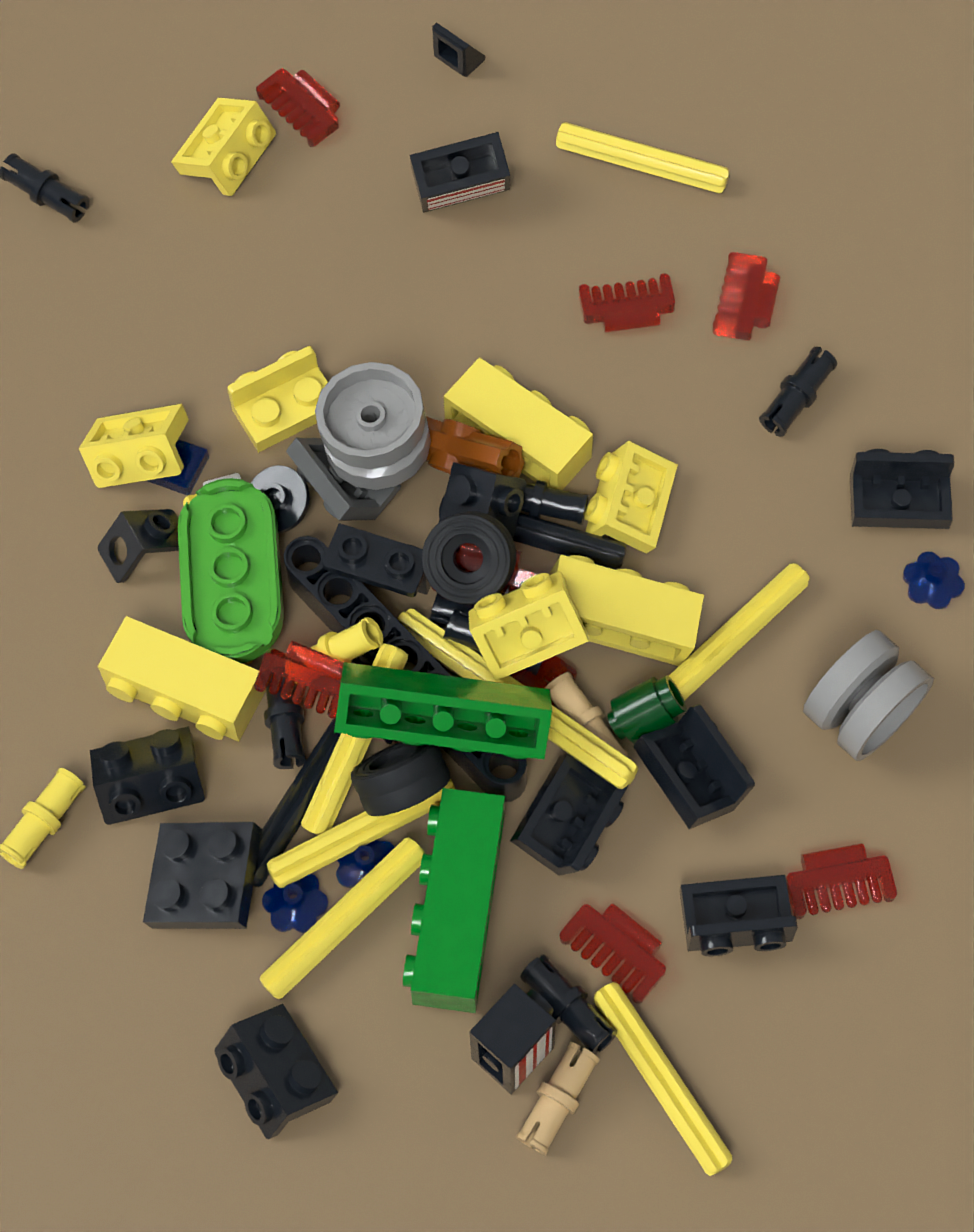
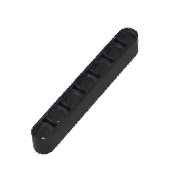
M302 536L292 540L287 545L284 552V563L291 588L331 631L339 633L359 623V621L366 617L372 618L379 625L381 631H383V643L398 647L408 654L407 662L416 665L411 671L451 676L361 581L324 570L322 561L328 547L322 541L315 537ZM313 562L318 564L316 568L310 571L298 569L304 563ZM336 595L350 597L343 604L336 605L329 602ZM379 648L372 649L359 656V658L365 665L372 666ZM441 746L484 793L505 796V802H512L525 791L527 785L526 759H516L503 754L481 751L463 752ZM502 765L511 766L517 771L509 779L497 778L491 772L496 767Z

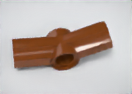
M426 416L431 438L426 460L429 466L450 474L453 462L503 475L520 477L525 463L522 458V446L509 440L486 435L474 427L455 420L444 419L441 422Z

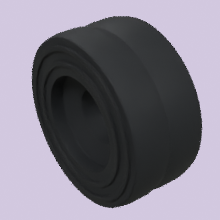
M466 511L443 519L430 531L422 550V566L429 584L439 595L459 604H476L488 595L499 593L508 584L516 566V548L511 534L496 518L482 512ZM471 543L481 550L483 562L477 571L467 572L458 566L456 552L462 544Z
M400 742L375 753L361 762L351 772V780L368 815L384 816L405 810L430 798L448 784L450 772L442 758L439 746L427 744L409 745Z

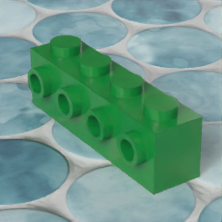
M344 662L334 732L363 739L381 738L396 740L409 745L427 744L450 747L463 752L481 751L503 754L516 759L535 758L544 760L552 716L550 689Z
M443 788L440 805L431 804L427 835L435 836L432 854L423 853L419 874V885L427 886L424 904L415 903L411 923V935L419 936L416 955L407 954L403 972V987H411L413 1005L476 1013L505 819V796Z

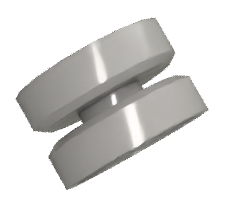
M368 362L353 365L333 376L320 392L315 409L318 430L324 443L328 462L343 480L355 487L373 490L394 487L414 476L427 460L431 444L428 422L420 389L409 374L389 364Z
M874 630L865 635L835 662L810 693L803 708V713L822 730L833 729L841 725L837 744L856 761H861L871 755L902 726L925 698L934 681V678L915 661L910 660L895 666L900 648L879 630Z

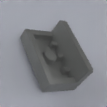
M296 437L286 450L287 454L297 465V472L303 476L306 482L314 487L324 500L323 505L325 509L339 521L376 520L401 488V484L394 487L373 490L355 487L343 480L328 462L321 438Z

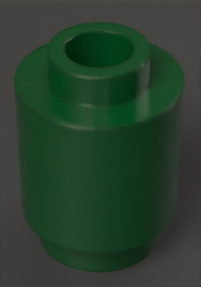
M666 675L659 680L652 677L611 699L612 711L607 713V718L619 739L623 740L627 737L630 742L635 744L642 735L664 729L678 722V715L686 712L687 708L678 687Z

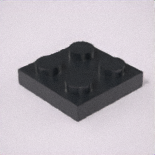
M255 822L160 823L143 923L152 929H247L262 828Z

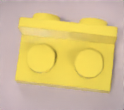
M217 98L171 163L180 175L212 178L223 195L232 196L276 135V131L256 101Z
M307 346L299 351L285 353L277 362L256 372L251 371L241 375L234 383L227 387L232 411L259 453L317 424L316 405L320 392L328 382L318 367L316 353L311 346Z
M177 404L97 418L79 447V451L95 485L98 488L180 475L184 465L175 444L189 420L183 405Z
M627 441L614 452L606 453L596 471V478L600 480L596 494L591 498L585 510L584 519L588 521L585 532L598 536L606 534L646 554L655 549L678 464L630 441Z
M556 572L551 575L548 573L534 575L524 581L521 588L503 596L500 593L488 595L479 600L474 608L469 611V630L495 681L589 642L588 633L568 594L562 572Z

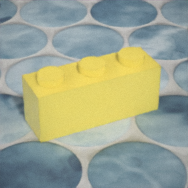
M479 357L444 395L445 419L464 423L482 431L486 435L509 440L522 446V458L525 463L521 473L534 482L537 480L547 482V487L563 490L592 458L593 433L590 432L587 425L575 416L567 417L554 408L542 393L535 390L530 392L521 386L506 369L499 365L492 366Z
M560 555L549 575L562 572L568 594L588 633L590 642L676 666L681 665L695 649L704 599L703 594L692 592L688 587L680 583H660L642 578L640 573L631 569L614 570L596 565L590 558L580 555Z
M128 616L124 618L98 665L106 685V690L113 696L126 702H133L135 698L150 704L151 709L155 713L168 720L177 721L181 717L196 724V728L203 734L218 740H222L226 736L239 742L266 692L261 671Z

